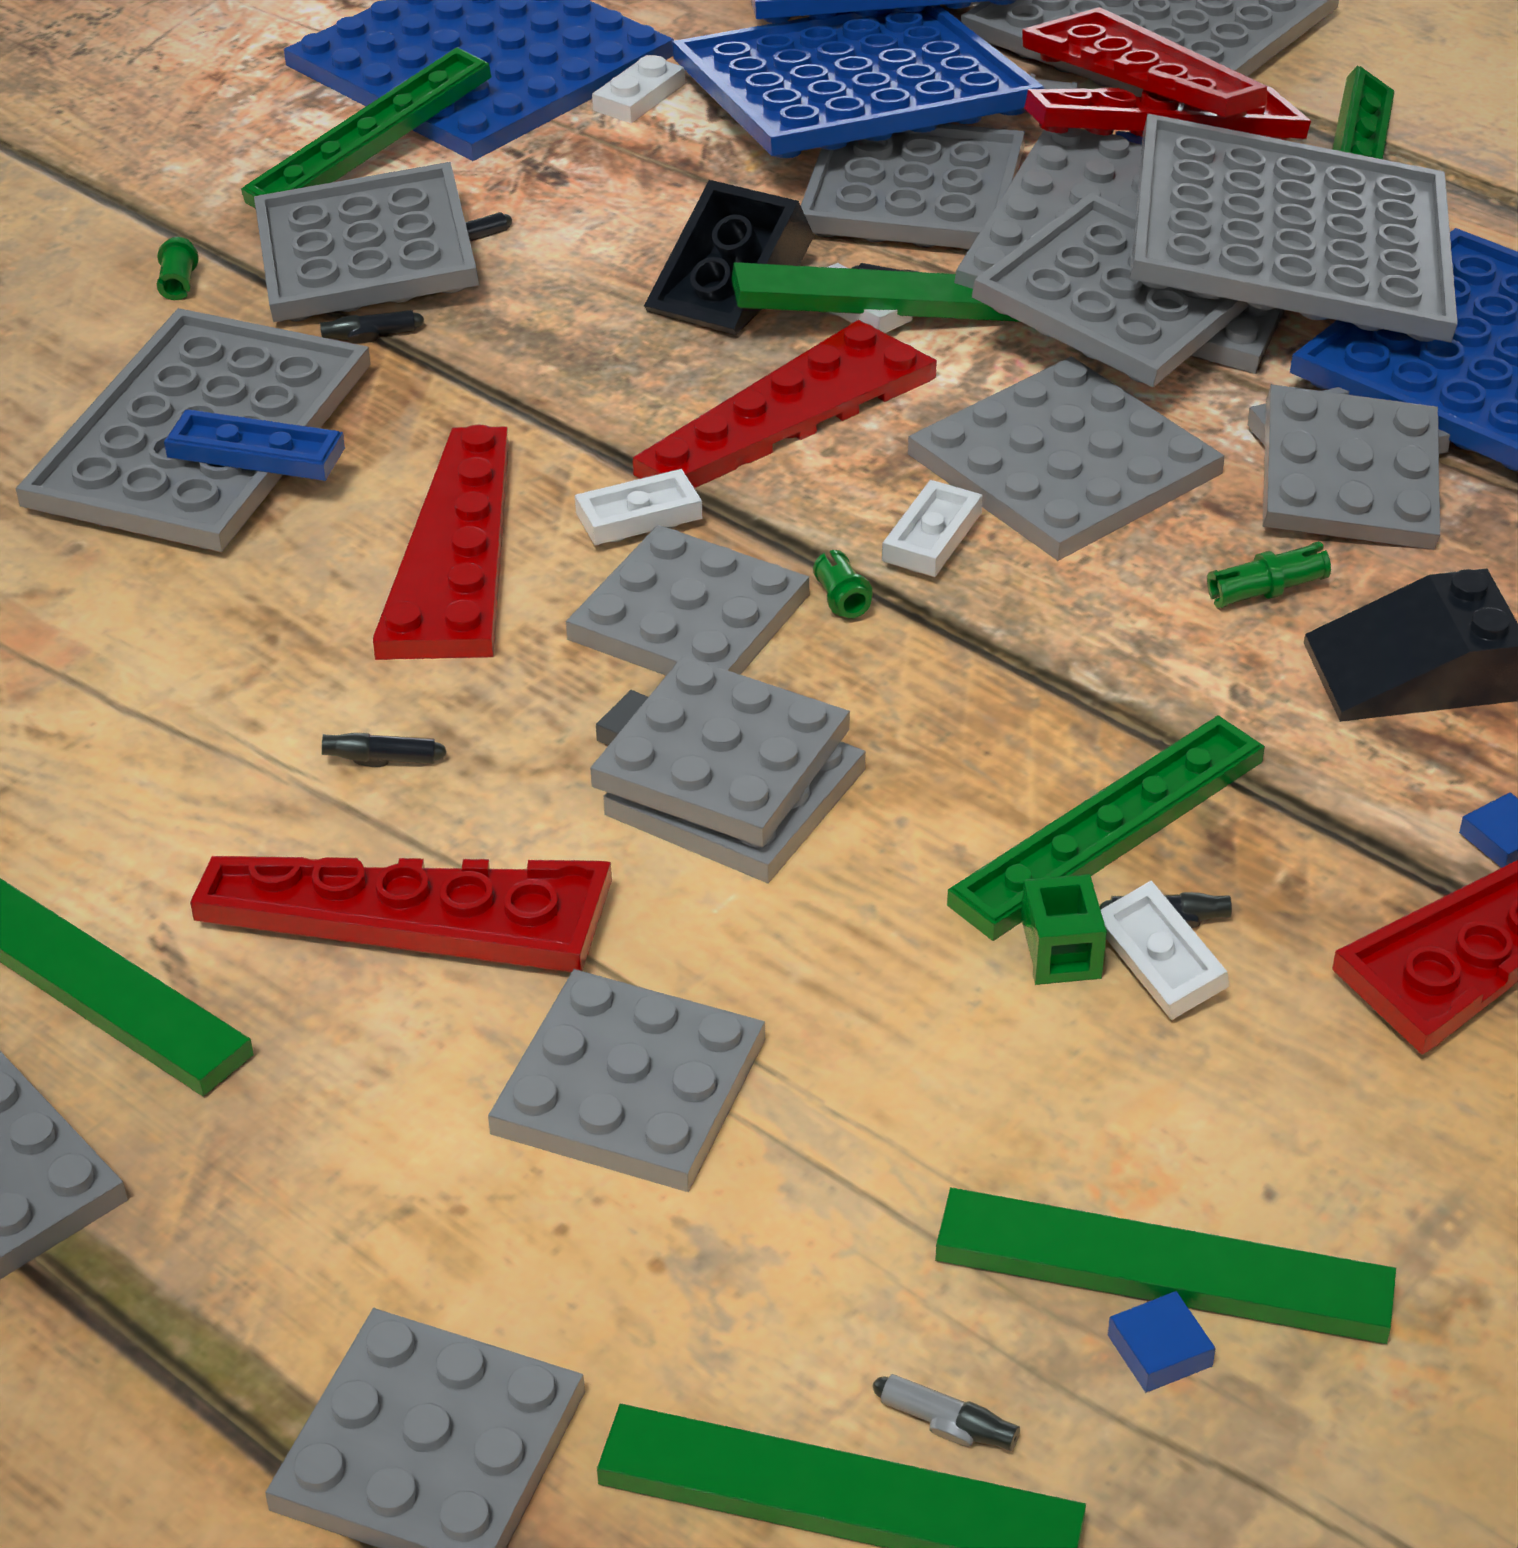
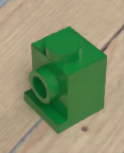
M1084 874L1024 880L1021 920L1033 962L1035 985L1102 979L1107 931L1091 875Z

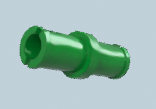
M1318 541L1309 546L1277 555L1271 551L1256 554L1252 562L1220 571L1208 572L1207 587L1211 600L1215 599L1214 605L1217 608H1223L1228 604L1264 595L1267 599L1278 597L1283 594L1285 588L1317 579L1329 578L1331 562L1327 550L1323 551L1324 545Z

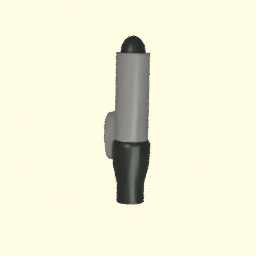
M891 1374L889 1377H879L873 1382L874 1393L881 1398L882 1404L930 1422V1431L939 1437L970 1447L974 1441L996 1445L1012 1451L1016 1445L1020 1426L1001 1419L988 1409L973 1402L961 1401L894 1374Z

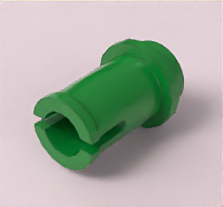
M172 237L165 241L158 250L157 258L161 267L156 286L158 292L163 297L170 300H180L185 298L190 291L191 272L197 267L199 255L188 239Z
M830 550V555L836 563L835 566L831 565L825 553L821 554L815 560L813 574L826 590L827 603L832 612L846 618H856L863 615L869 609L873 596V589L868 579L860 574H856L850 565L848 557L842 551Z

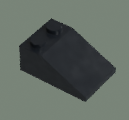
M709 180L644 304L646 311L737 335L762 309L738 307L732 283L734 262L800 266L814 238V234L799 201Z
M1487 568L1476 570L1464 569L1457 572L1427 575L1306 633L1304 637L1305 648L1340 722L1515 702L1518 700V623Z

